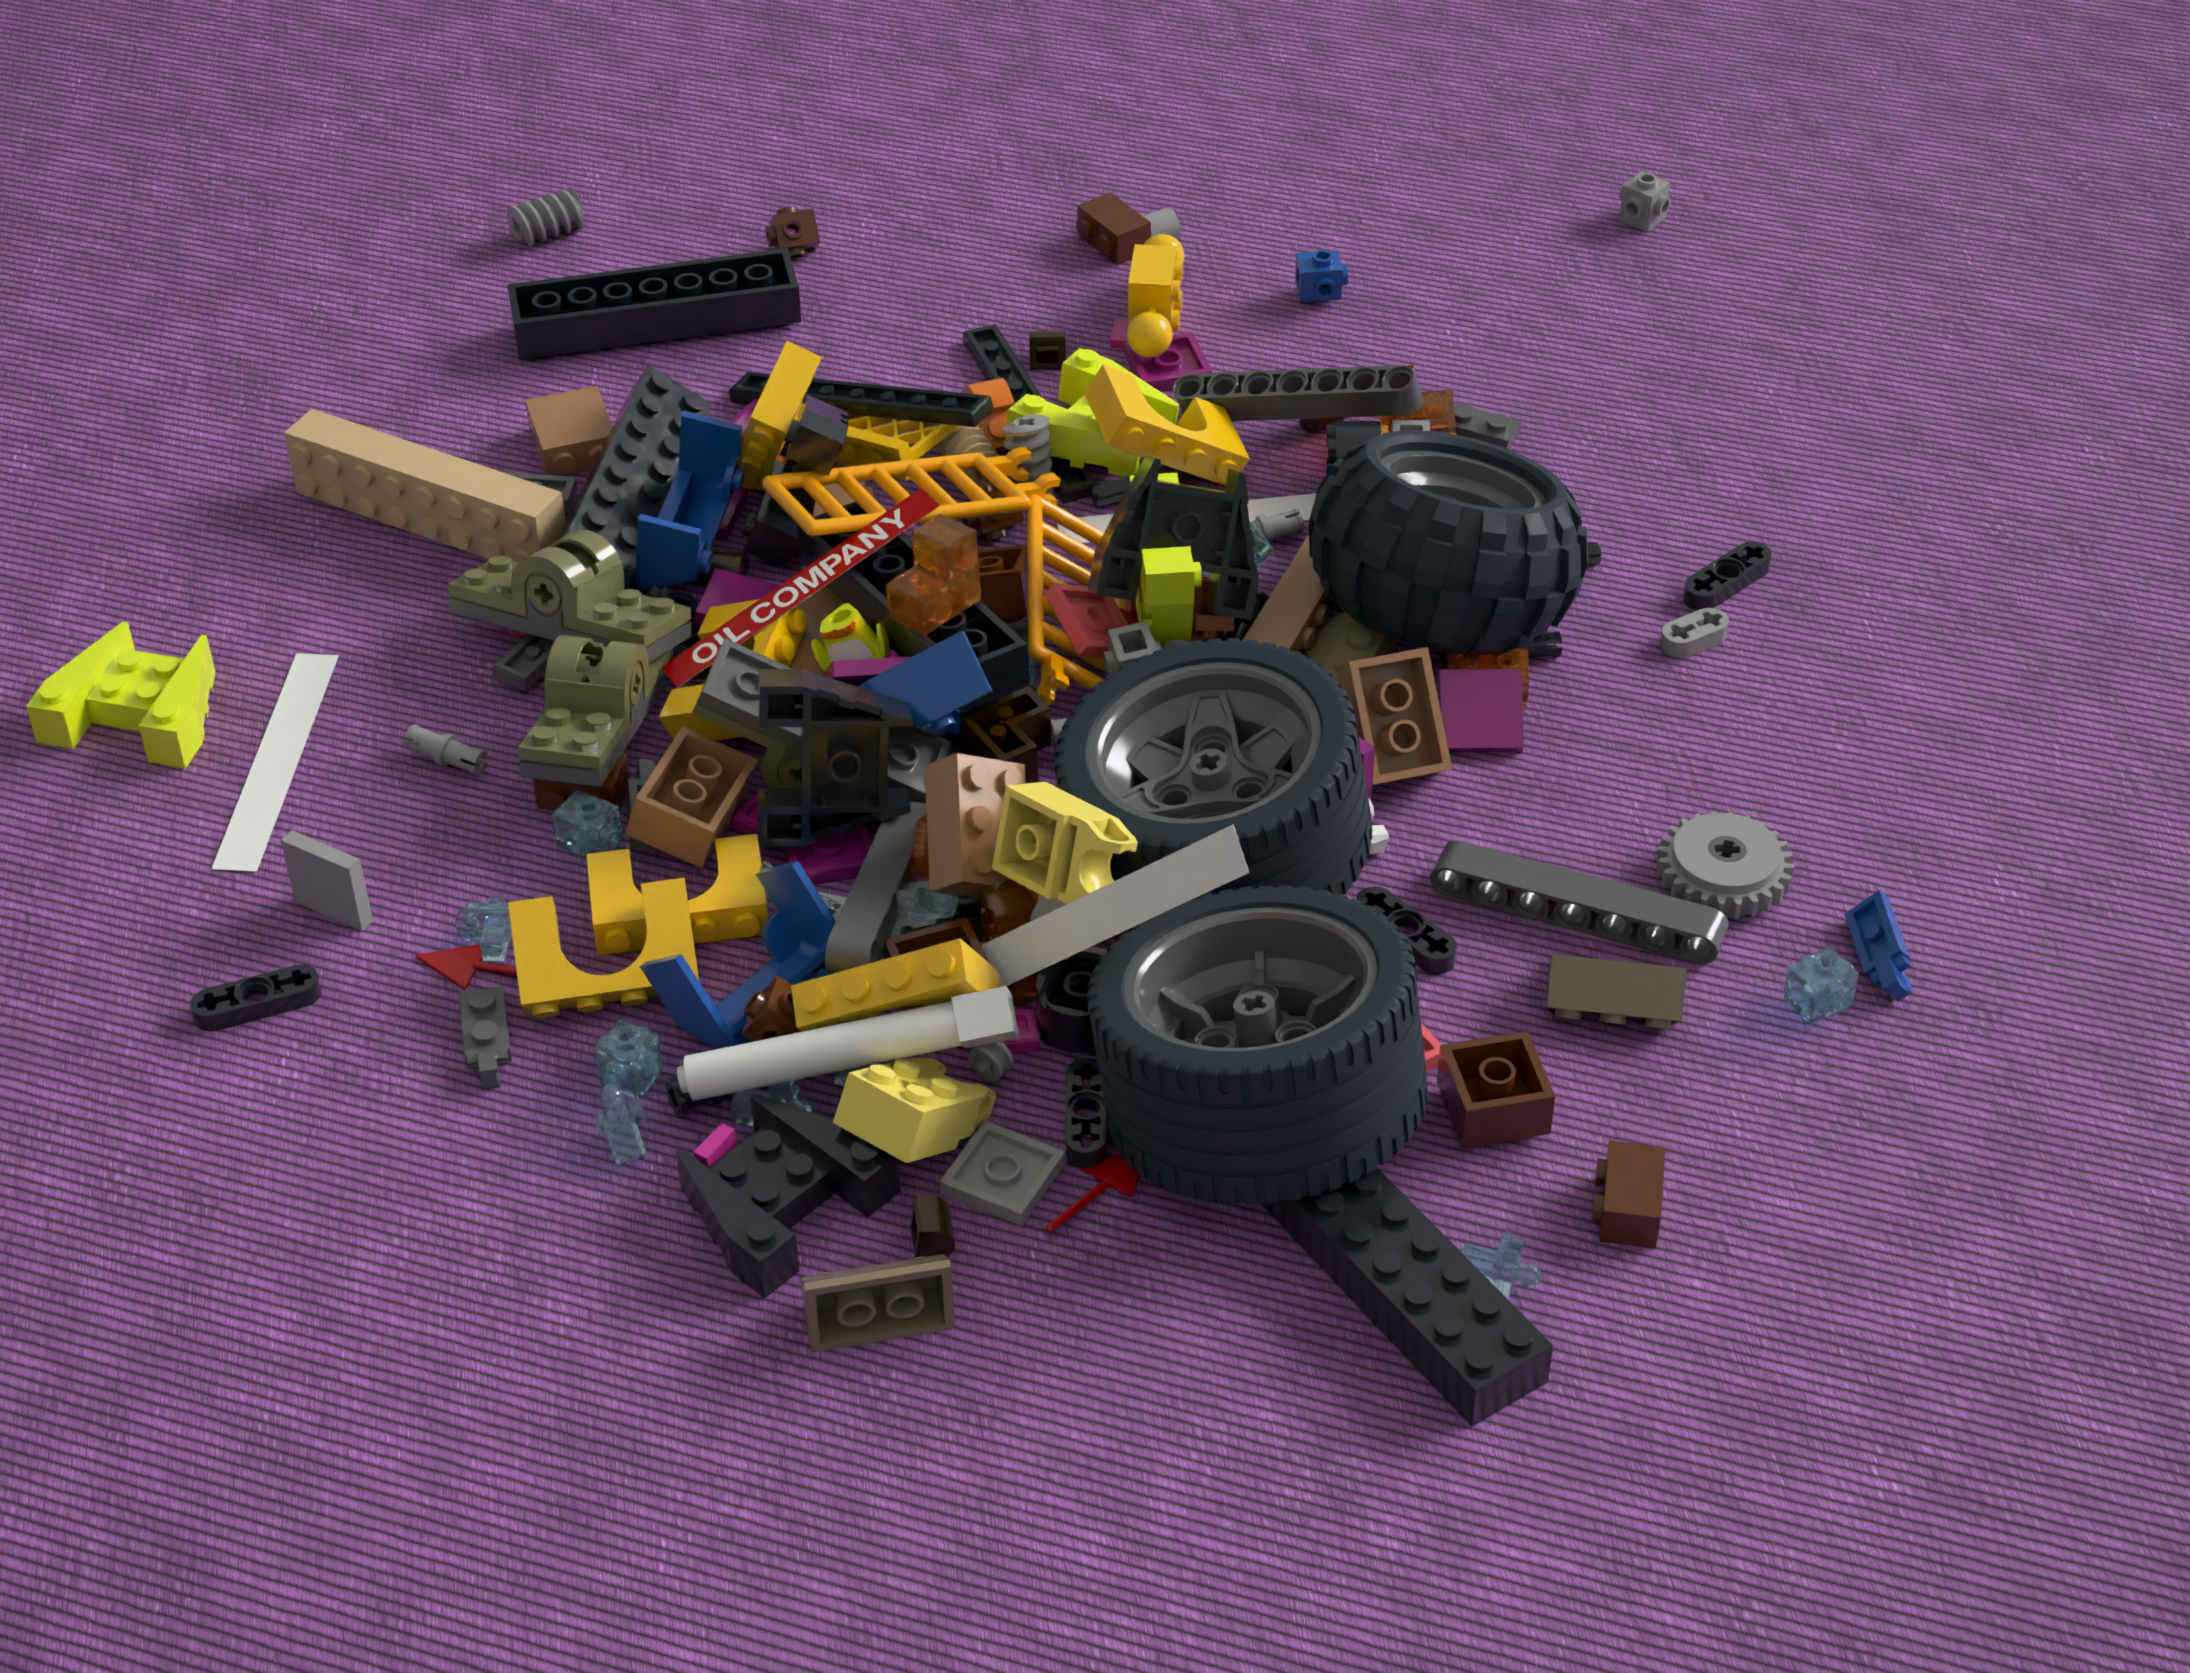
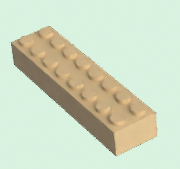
M315 409L308 411L284 432L297 493L487 559L494 556H507L512 561L519 563L528 556L549 547L557 541L566 524L562 492Z

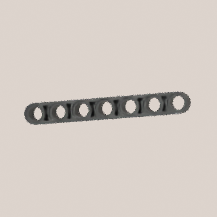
M1404 365L1191 373L1175 381L1172 390L1182 414H1184L1194 397L1225 407L1231 421L1405 416L1418 411L1424 402V397L1413 369Z
M910 801V813L882 821L828 938L825 954L826 971L837 973L880 960L884 951L883 939L890 937L928 850L926 803Z
M1463 841L1448 842L1444 846L1430 876V883L1433 888L1440 894L1450 898L1696 964H1709L1716 960L1729 927L1726 916L1713 907Z

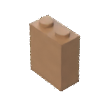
M593 386L526 399L529 429L545 475L569 476L591 471L613 427L598 387Z

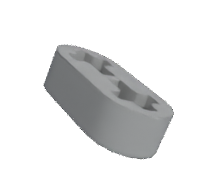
M1703 608L1670 621L1662 628L1660 649L1670 657L1685 658L1721 644L1727 637L1729 617L1719 609Z

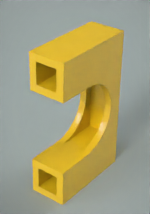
M786 341L742 438L740 468L745 469L742 487L746 489L763 491L762 480L771 474L774 464L786 442L784 437L792 419L796 420L803 398L822 359L821 356L789 341Z
M1102 364L1084 393L1108 446L1143 458L1146 454L1161 459L1160 464L1225 486L1228 470L1234 469L1242 472L1250 460L1225 407L1194 397L1177 425L1158 414L1148 404L1133 374Z
M759 599L710 607L699 629V638L703 639ZM797 605L740 645L789 667L808 625L806 616ZM703 685L672 689L659 716V719L673 740L682 726L715 741L743 737L692 714Z
M757 834L716 838L717 879L704 894L688 900L694 944L762 936L764 924L768 920L765 889L756 876L762 870ZM623 849L587 854L592 922L597 956L643 950L647 936L642 894L634 885L630 850Z
M685 878L641 884L647 927L644 948L639 957L629 967L610 975L585 973L574 967L563 955L560 945L556 907L552 896L508 902L520 1001L524 1014H532L533 1018L542 1019L559 1015L560 1009L577 1007L578 1012H592L604 1008L603 1003L621 1001V1004L624 1006L646 1003L648 997L657 996L658 994L640 966L647 961L678 954L683 955L699 980Z
M960 938L791 985L796 1027L802 1032L875 1017L877 1013L893 1008L914 1005L929 1006L952 1001L951 997L1001 987L998 970Z

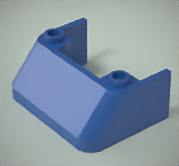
M687 411L682 412L678 470L658 518L640 514L638 517L635 589L648 592L653 586L659 589L663 587L670 588L697 580L702 572L708 573L713 558L711 547L734 490L740 492L744 482L745 469L740 468L742 425Z
M964 631L954 634L859 686L860 688L909 703L913 727L933 733V735L937 734L953 739L960 738L959 715L972 710L968 709L960 712L959 709L993 692ZM1002 695V696H999V697H997V698H994V699H992V700H990V701H987V702H985V703H982V704L978 705L977 707L982 706V705H984V704H987V703H989V702H991V701H994V700H996V699H998V698H1001V697H1003V696H1006V695Z
M799 861L763 869L756 874L778 909L766 921L762 931L764 945L773 959L717 1005L709 993L704 990L682 954L647 961L640 966L677 1025L714 1049L751 1042L750 1039L742 1035L747 1015L743 1013L744 1008L750 998L757 991L762 992L777 975L789 984L794 985L836 973L826 971L825 968L827 942L836 920Z

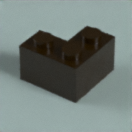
M1027 686L960 714V752L966 755L1025 764L1026 784L1038 782V751L1051 745V708L1030 686Z

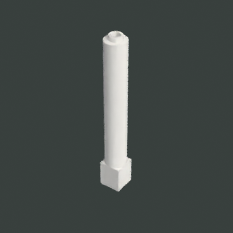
M1006 986L954 996L951 997L952 1001L686 1055L684 1056V1065L677 1067L679 1086L683 1094L689 1093L692 1100L696 1101L958 1046L970 1048L1019 1038L1012 994Z

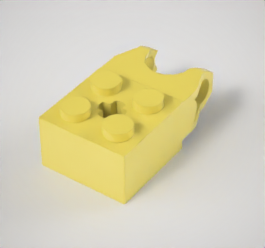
M1047 782L1008 785L1004 793L992 869L1049 900L1057 898L1063 903L1068 904L1114 882L1110 870L1113 853L1121 854L1124 851L1136 852L1138 842L1118 818Z
M898 1058L894 1062L881 1065L874 1064L870 1065L869 1068L849 1072L833 1123L901 1161L909 1163L956 1149L959 1140L971 1137L983 1121L990 1117L997 1096L992 1089L979 1083H964L946 1076L944 1073L947 1069L943 1063L935 1059Z

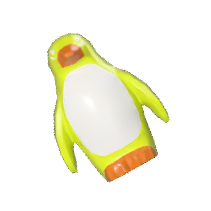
M845 603L829 614L821 623L820 635L825 646L817 639H813L811 645L816 660L821 668L826 671L832 661L889 658V639L882 624L877 623L876 636L858 610L850 603Z

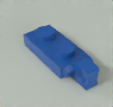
M1878 890L1844 913L1864 973L1872 979L1877 987L1882 986L1885 992L1891 993L1896 1001L1899 1002L1912 993L1910 980L1904 970L1911 966L1910 956L1890 899L1885 893Z

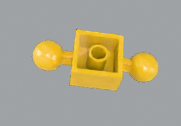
M1168 234L1154 235L1147 239L1143 245L1135 244L1128 281L1127 341L1136 354L1145 358H1154L1162 355L1167 351L1172 342L1173 332H1179L1180 312H1182L1183 291H1180V282L1183 279L1185 256L1181 243Z

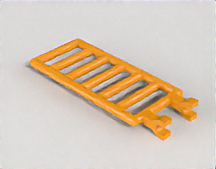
M1018 447L1009 451L1006 456L986 458L983 454L976 452L832 468L829 476L816 470L769 475L762 480V486L809 536H820L859 531L887 512L858 481L873 480L898 504L910 496V494L892 477L908 476L919 488H922L940 505V507L915 523L920 524L1025 511L1031 506L1029 496L1033 494L1039 495L1057 505L1058 500L1052 494H1046V492L1052 487L1060 486L1061 479L1054 473H1047L1038 477L1035 482L1014 484L1007 476H1011L1016 481H1028L1029 473L1024 468H1017V466L1022 461L1031 460L1032 453L1026 447ZM976 468L1005 498H990L961 469ZM942 472L971 502L957 503L927 473ZM838 483L867 514L851 516L822 485ZM803 488L831 518L815 520L786 489Z
M1033 494L1029 496L1031 506L1027 510L1028 654L1032 659L1041 663V681L1037 688V695L1050 706L1055 701L1057 688L1059 687L1065 691L1069 686V679L1090 690L1099 681L1103 682L1104 679L1044 647V639L1106 672L1103 657L1078 656L1067 634L1044 621V614L1057 621L1059 619L1046 596L1043 595V588L1048 590L1053 583H1067L1044 571L1043 564L1083 586L1089 585L1091 572L1043 546V539L1090 566L1093 563L1095 550L1043 522V516L1095 545H1098L1104 532L1043 497ZM1114 598L1118 607L1126 610L1125 599Z

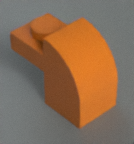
M1003 378L965 385L961 393L991 396L994 408L978 425L996 451L1005 450L1003 442L1006 435L1003 433L1002 428L1007 425L1008 410L1014 405L1007 382Z

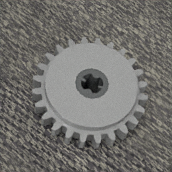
M1711 811L1710 814L1704 815L1697 813L1691 820L1680 819L1679 828L1670 826L1668 836L1663 835L1661 837L1656 864L1658 865L1656 874L1662 877L1661 886L1663 888H1672L1671 897L1713 907L1721 911L1726 917H1733L1734 919H1739V916L1748 914L1754 917L1756 916V911L1760 909L1766 912L1770 911L1772 902L1780 904L1783 894H1788L1794 872V865L1792 864L1793 853L1787 852V841H1778L1779 833L1776 830L1770 831L1765 827L1766 823H1759L1751 819L1750 816L1733 814V812L1716 813V811Z

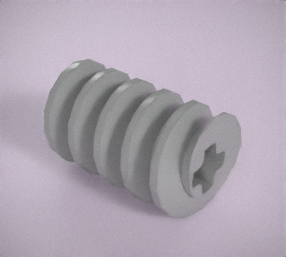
M571 186L568 191L561 189L555 195L549 193L543 199L534 198L531 204L529 202H521L518 207L509 206L507 208V220L510 231L517 241L523 238L528 246L534 245V234H536L541 242H545L547 239L546 230L549 231L553 238H557L559 236L558 226H561L566 234L571 233L570 222H573L578 230L584 227L582 205L578 194Z
M1044 415L1021 416L1014 420L1013 423L1007 424L1002 428L1005 435L1014 436L1003 442L1004 448L1012 450L1018 447H1026L1032 453L1031 460L1022 461L1017 466V468H1024L1029 473L1028 481H1016L1013 479L1011 481L1014 484L1035 482L1041 475L1052 473L1050 471L1052 460L1049 456L1052 450L1048 442L1051 433L1047 428L1050 420ZM1054 488L1048 489L1046 494H1053Z

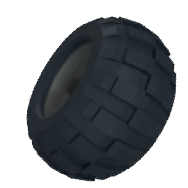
M1402 430L1383 433L1349 449L1344 460L1338 459L1332 465L1318 487L1308 525L1310 557L1313 558V569L1320 577V584L1346 614L1364 626L1395 640L1422 648L1428 647L1430 650L1463 655H1493L1509 652L1531 644L1533 640L1543 637L1550 625L1557 627L1580 592L1588 564L1587 527L1582 526L1581 512L1575 503V498L1551 471L1521 454L1485 441L1455 434L1422 430Z

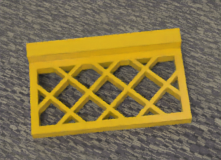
M848 414L847 419L851 420H848L845 441L835 462L849 466L919 459L960 426L948 424L934 426L939 423L910 420L899 421L900 419L871 416L860 417L861 415ZM908 476L893 477L904 481L910 479Z

